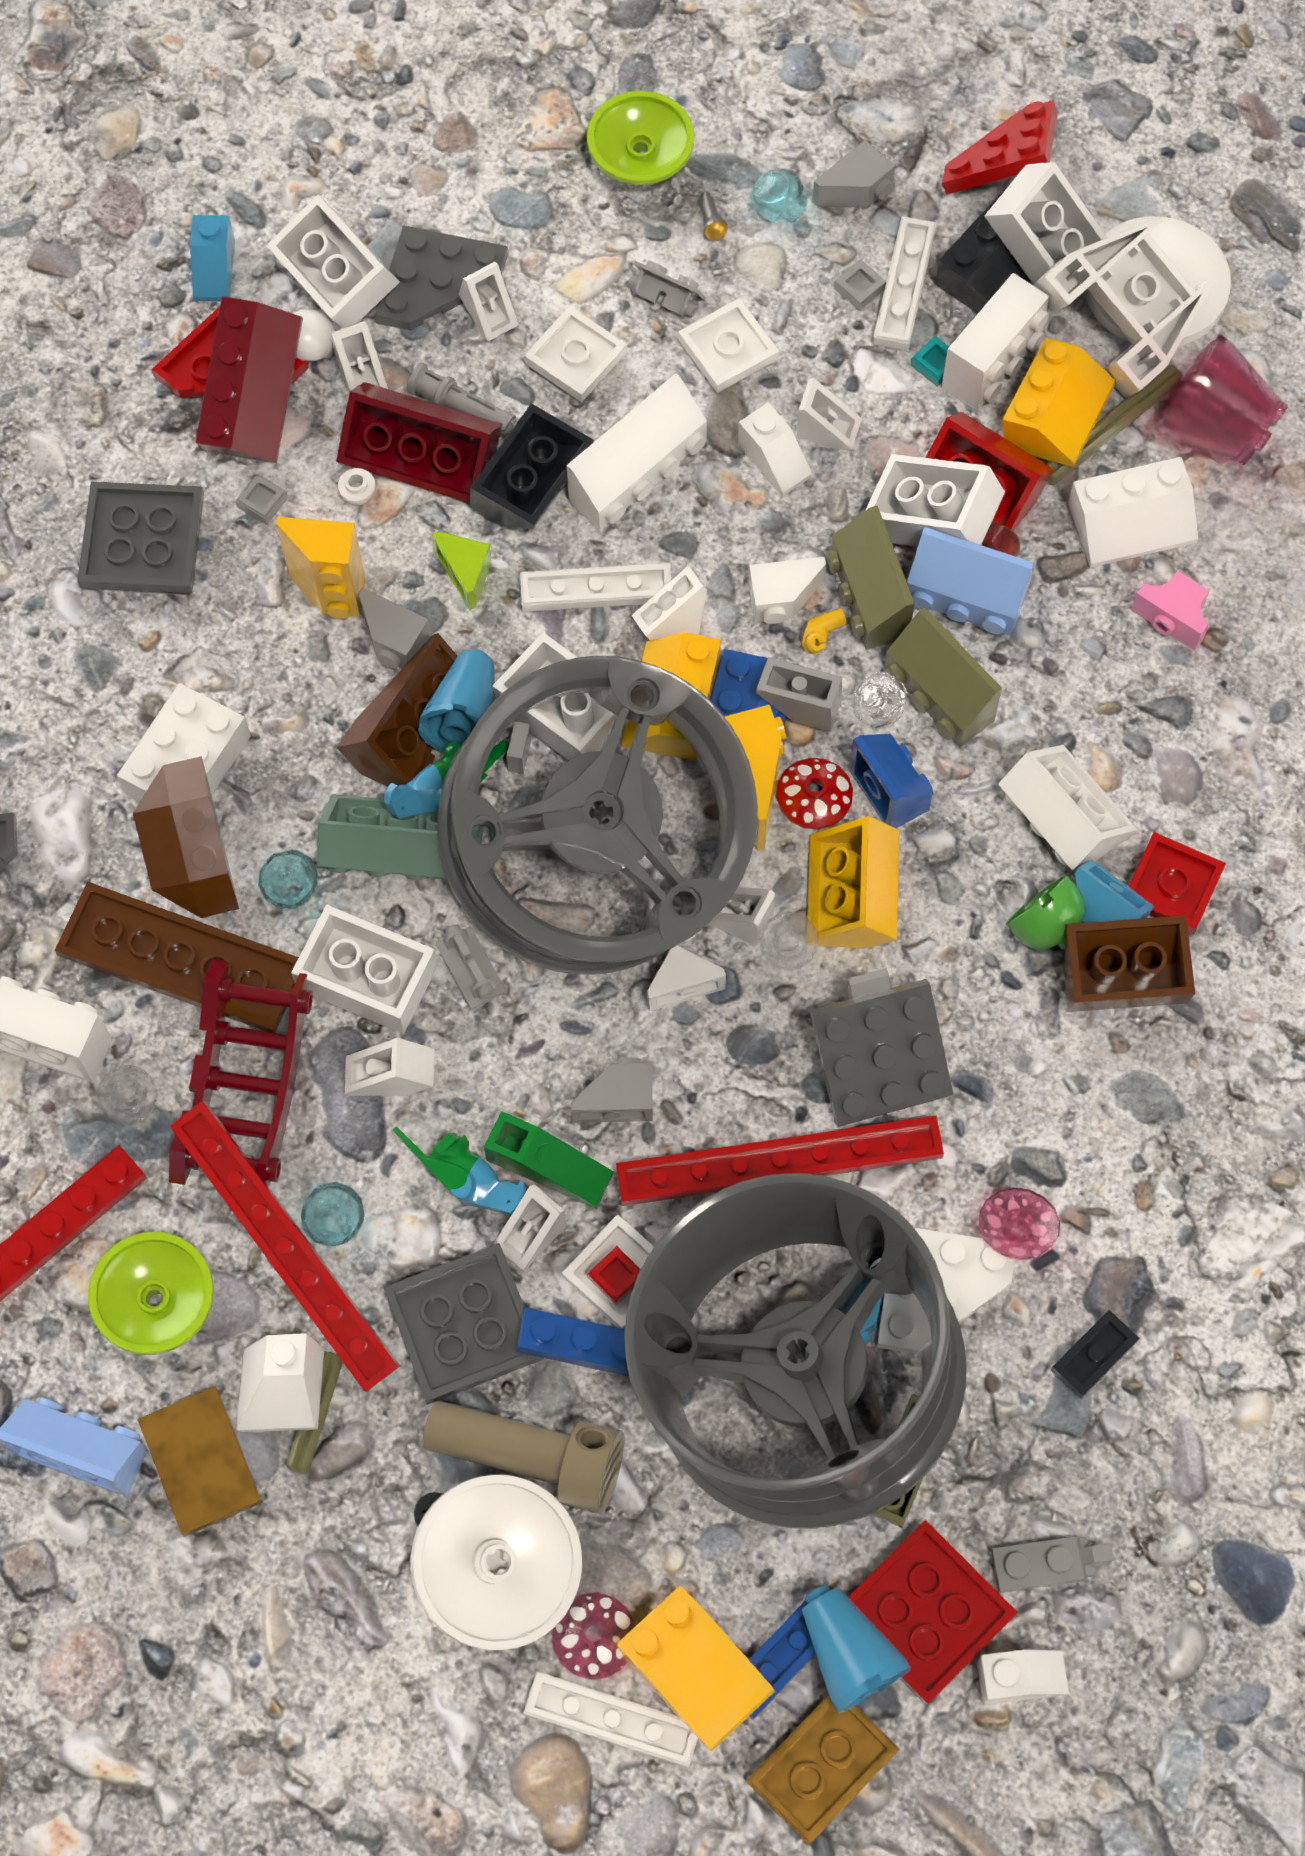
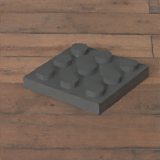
M91 482L77 579L79 587L86 589L192 593L204 500L202 486Z
M927 979L810 1010L834 1121L838 1127L954 1095L932 990Z
M500 1243L384 1287L427 1405L544 1360L542 1357L516 1352L522 1313L525 1307Z

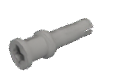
M420 362L410 375L407 383L408 393L412 395L418 393L434 401L433 403L501 423L502 429L500 434L504 437H507L513 429L516 415L457 386L454 378L450 376L444 378L428 370L427 364Z

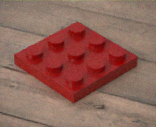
M926 1520L848 1597L907 1659L911 1670L900 1679L926 1706L945 1689L1018 1613Z

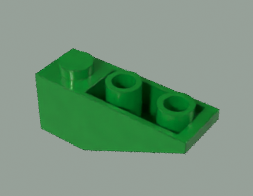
M501 1111L484 1145L486 1161L595 1209L598 1208L614 1174V1171L543 1129Z

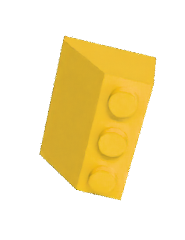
M1045 337L1002 419L1004 438L1032 456L1074 467L1116 385L1115 379L1080 346Z
M277 517L276 524L289 576L322 614H327L336 619H346L349 616L360 617L361 603L358 593L364 588L365 573L355 523Z
M682 632L647 641L642 661L677 675L693 685L711 701L721 657V639ZM630 721L626 725L621 743L622 747L630 748L638 725L637 722ZM665 721L657 726L649 725L644 751L697 761L698 755L687 740L668 722Z
M866 816L810 835L806 944L824 947L871 948L897 940L900 830L873 817Z

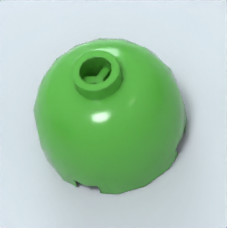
M1067 875L1048 885L1034 896L1035 899L1026 907L1023 905L1007 920V926L1026 946L1035 950H1047L1058 944L1063 950L1065 949L1066 924L1083 922L1086 912L1084 898L1077 886Z

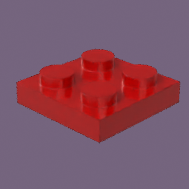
M1153 832L1128 887L1155 906L1149 914L1154 918L1186 916L1188 932L1194 935L1226 863Z

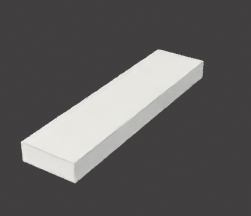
M901 217L875 329L874 345L909 351L936 232V222Z
M670 563L520 572L522 612L645 604L671 581Z
M538 1671L523 1713L525 1716L688 1769L698 1737L677 1716Z

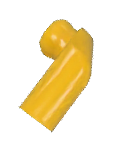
M841 608L808 620L802 636V645L808 653L816 654L824 650L829 632L847 625L845 614Z

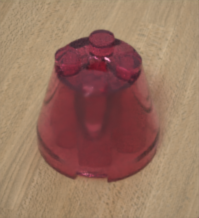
M1217 334L1196 357L1198 363L1195 362L1182 381L1179 380L1155 420L1157 424L1154 429L1166 437L1235 461L1244 466L1250 460L1255 450L1259 452L1266 445L1272 435V432L1267 429L1272 422L1276 424L1281 419L1288 405L1282 401L1230 340L1221 334Z

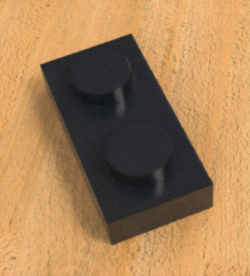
M1108 1310L1051 1368V1371L1072 1392L1082 1399L1127 1354L1140 1338L1115 1314Z

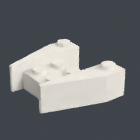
M1161 217L1071 252L1033 284V286L1049 295L1048 306L1055 314L1088 289L1132 342L1126 350L1104 368L1115 379V387L1125 399L1141 391L1168 366L1214 283L1210 278L1193 288L1153 240L1149 233L1163 222Z

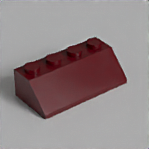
M222 296L195 442L203 450L277 463L301 334L302 316L259 302Z
M363 382L349 392L336 462L470 503V487L497 451L502 424Z

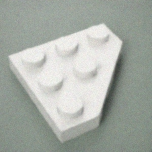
M915 1228L935 1259L943 1280L946 1296L954 1309L959 1324L974 1314L985 1303L1000 1295L1011 1286L1015 1257L1008 1254V1251L1016 1249V1243L1007 1242L1009 1246H1005L1003 1241ZM996 1241L1000 1243L1001 1248L994 1249L990 1242ZM884 1293L877 1348L919 1354L932 1343L930 1324L921 1304L913 1293L907 1295Z

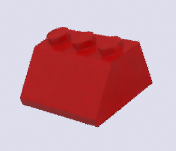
M963 412L946 418L925 457L928 459L990 466L1005 493L988 530L1004 540L1008 539L1037 502L1054 471L1049 465Z

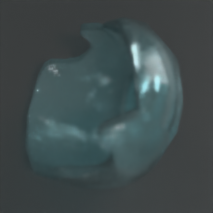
M783 168L771 169L759 176L753 184L750 195L754 210L771 223L778 219H786L790 223L797 221L806 211L809 200L800 177Z
M291 849L285 852L274 853L267 859L259 871L258 886L268 903L281 910H293L308 904L317 892L319 874L310 857L299 850Z
M333 1182L313 1189L302 1206L300 1217L304 1233L315 1244L333 1248L347 1244L357 1235L364 1222L365 1214L362 1198L350 1186Z

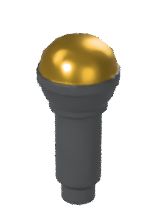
M703 192L700 195V205L705 217L704 235L709 240H721L727 234L728 224L718 214L714 198L709 192Z

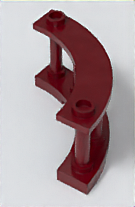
M213 960L203 979L199 1030L207 1032L205 1034L203 1054H195L189 1085L190 1092H195L192 1108L201 1101H206L210 1106L213 1090L219 1091L220 1087L277 1096L271 1124L216 1115L229 1134L266 1139L260 1159L247 1158L269 1187L271 1182L277 1183L281 1171V1158L278 1157L294 1092L305 1014L309 1015L311 1011L313 991L307 990L308 974L299 973L292 991L234 983V979L228 978L229 962ZM231 999L289 1007L287 1035L230 1026V1022L224 1021L226 1002L230 1003ZM228 1042L285 1051L281 1079L276 1080L224 1072L222 1067H218L221 1045L226 1046ZM183 1111L182 1116L186 1114L188 1111ZM175 1134L169 1149V1183L185 1185L191 1169L197 1170L199 1165Z

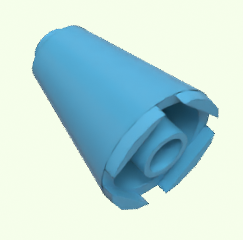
M478 649L461 652L420 715L419 734L428 745L439 752L445 753L444 746L451 741L462 745L478 720L495 701L492 687L495 683V665L485 652Z
M826 1584L805 1597L808 1604L802 1609V1613L832 1705L839 1714L866 1701L868 1696L878 1690L881 1692L911 1670L907 1659L839 1587L830 1590Z

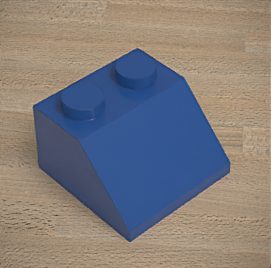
M892 734L860 735L853 739L849 771L883 823L898 828L928 812L933 788L924 774L918 775L912 766V756L903 743L898 745Z

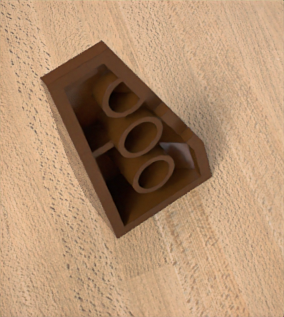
M439 633L433 634L357 717L337 746V749L361 775L386 786H389L391 783L399 786L412 781L425 767L433 763L435 755L431 753L433 747L428 745L419 734V718L457 658V654Z

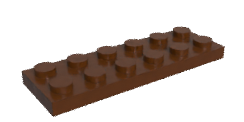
M88 881L55 948V952L59 957L200 1008L202 1004L203 979L213 960L229 962L228 978L234 979V983L292 991L295 983L291 972L299 958ZM231 999L230 1003L226 1002L225 1017L266 1032L276 1033L287 1007Z

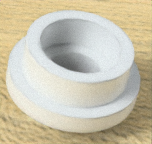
M350 469L339 478V494L350 504H364L370 500L375 492V480L371 473L364 469ZM355 482L362 483L361 486L356 488L350 486Z

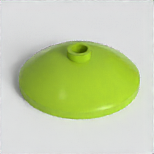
M630 91L612 97L596 110L588 125L587 145L594 163L609 177L633 185L654 184L672 177L688 162L694 147V127L685 109L668 96L652 91Z
M164 1232L135 1234L111 1247L97 1263L91 1276L88 1290L90 1313L99 1331L118 1348L139 1355L167 1353L191 1340L205 1324L211 1311L214 1297L212 1274L201 1253L183 1238ZM160 1294L163 1296L162 1302L159 1305H149V1299L153 1295Z

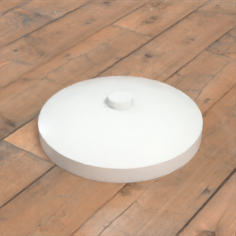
M1159 216L1140 217L1125 221L1110 229L1105 235L1107 238ZM1161 217L1163 222L1149 233L1153 240L1193 288L1210 278L1214 282L1181 340L1179 346H1182L1205 335L1219 321L1230 294L1231 275L1223 252L1207 234L1181 220ZM1086 289L1084 292L1087 303L1101 325L1120 339L1132 343L1089 290Z
M481 1476L464 1481L449 1489L431 1505L424 1515L412 1545V1582L424 1612L446 1635L460 1643L478 1649H514L532 1643L546 1635L562 1620L569 1610L578 1591L581 1579V1544L575 1525L568 1512L547 1490L531 1481L515 1476Z

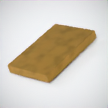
M216 1386L137 1419L183 1537L263 1503Z
M828 1695L746 1780V1783L809 1846L900 1749L858 1706L839 1714L832 1705L830 1695Z

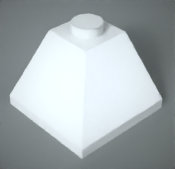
M307 1333L267 1335L245 1348L236 1430L238 1432L317 1430L325 1348Z

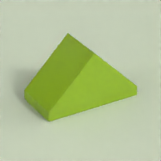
M440 531L432 534L436 556L469 611L476 608L492 562L490 544Z

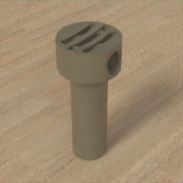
M437 1400L433 1404L425 1424L423 1448L558 1485L559 1503L601 1515L605 1512L611 1500L618 1479L624 1450V1433L621 1430L582 1420L578 1422L572 1435Z

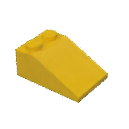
M770 705L725 716L743 745L755 781L758 815L755 838L757 851L765 849L779 772L780 756L785 754L782 740L786 739L784 725L780 716L774 718Z
M681 1585L616 1644L627 1663L711 1752L775 1692L774 1688L711 1616Z

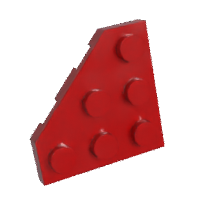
M1054 100L1045 103L1037 101L1028 104L1024 109L1013 114L945 165L942 179L946 195L1018 175L1028 164L1049 163L1058 115Z
M220 306L152 368L153 376L180 398L204 396ZM296 357L292 383L309 368L308 361H303Z

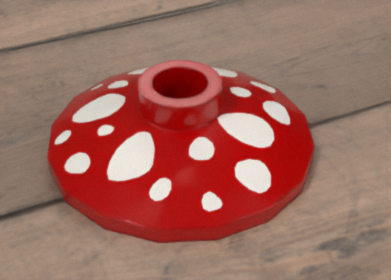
M810 757L796 761L785 769L778 781L776 798L781 812L790 822L805 829L820 830L834 826L846 816L852 805L853 787L849 776L839 765L827 759ZM811 784L821 785L822 790L812 792L808 787Z

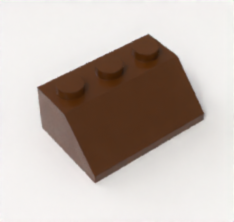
M1186 916L1066 924L1064 977L1068 1012L1187 1004L1195 995Z

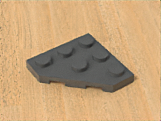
M403 225L389 269L399 280V283L379 302L375 314L376 324L411 331L423 325L424 319L440 311L444 314L463 304L459 296L463 278L493 262L498 264L502 275L508 257V246Z

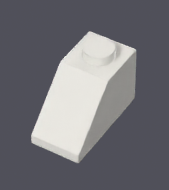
M769 403L739 421L738 446L782 497L812 477L810 467L792 429Z
M825 557L750 565L749 587L755 623L778 624L785 619H792L824 582Z
M395 1038L347 1055L344 1094L349 1096H408L432 1088L435 1074L434 1048Z
M1062 1650L1009 1651L984 1654L977 1660L983 1705L1069 1695Z

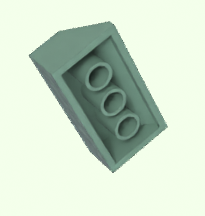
M332 794L318 824V867H328L329 870L339 873L361 870L367 871L368 874L373 876H386L392 873L403 874L414 880L435 877L444 878L449 882L439 850L438 811L399 819L388 812L383 801L384 799ZM478 825L472 828V836L478 843L482 844L484 826Z

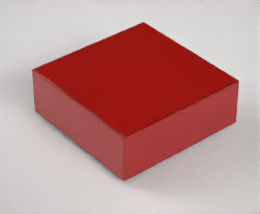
M616 1246L587 1273V1277L617 1306L632 1292L641 1269Z

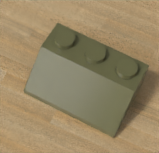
M878 505L868 508L832 535L831 551L826 552L830 571L838 573L841 581L838 584L841 601L844 606L850 605L853 614L850 617L853 633L856 638H862L866 650L893 643L911 622L915 604Z
M924 607L915 615L887 650L884 667L885 673L894 685H901L910 694L912 703L920 712H927L936 722L938 731L947 740L952 739L959 747H962L995 721L1002 687Z

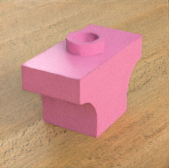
M1177 571L1171 580L1163 585L1154 586L1144 583L1136 594L1131 611L1150 622L1159 633L1166 636L1171 635L1195 651L1203 641L1209 622L1202 616L1201 611L1204 608L1210 590Z

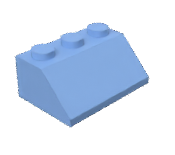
M924 527L907 584L915 603L914 606L918 609H923L924 607L927 610L932 609L946 614L954 621H968L982 626L990 633H1004L1012 636L1026 598L1034 563Z
M40 1398L38 1403L24 1399L0 1427V1443L13 1455L126 1497L130 1493L147 1453L146 1447L138 1441L140 1437L138 1433L121 1426H116L114 1432L100 1427L101 1420L83 1412H78L76 1418L61 1412L63 1406L45 1398Z

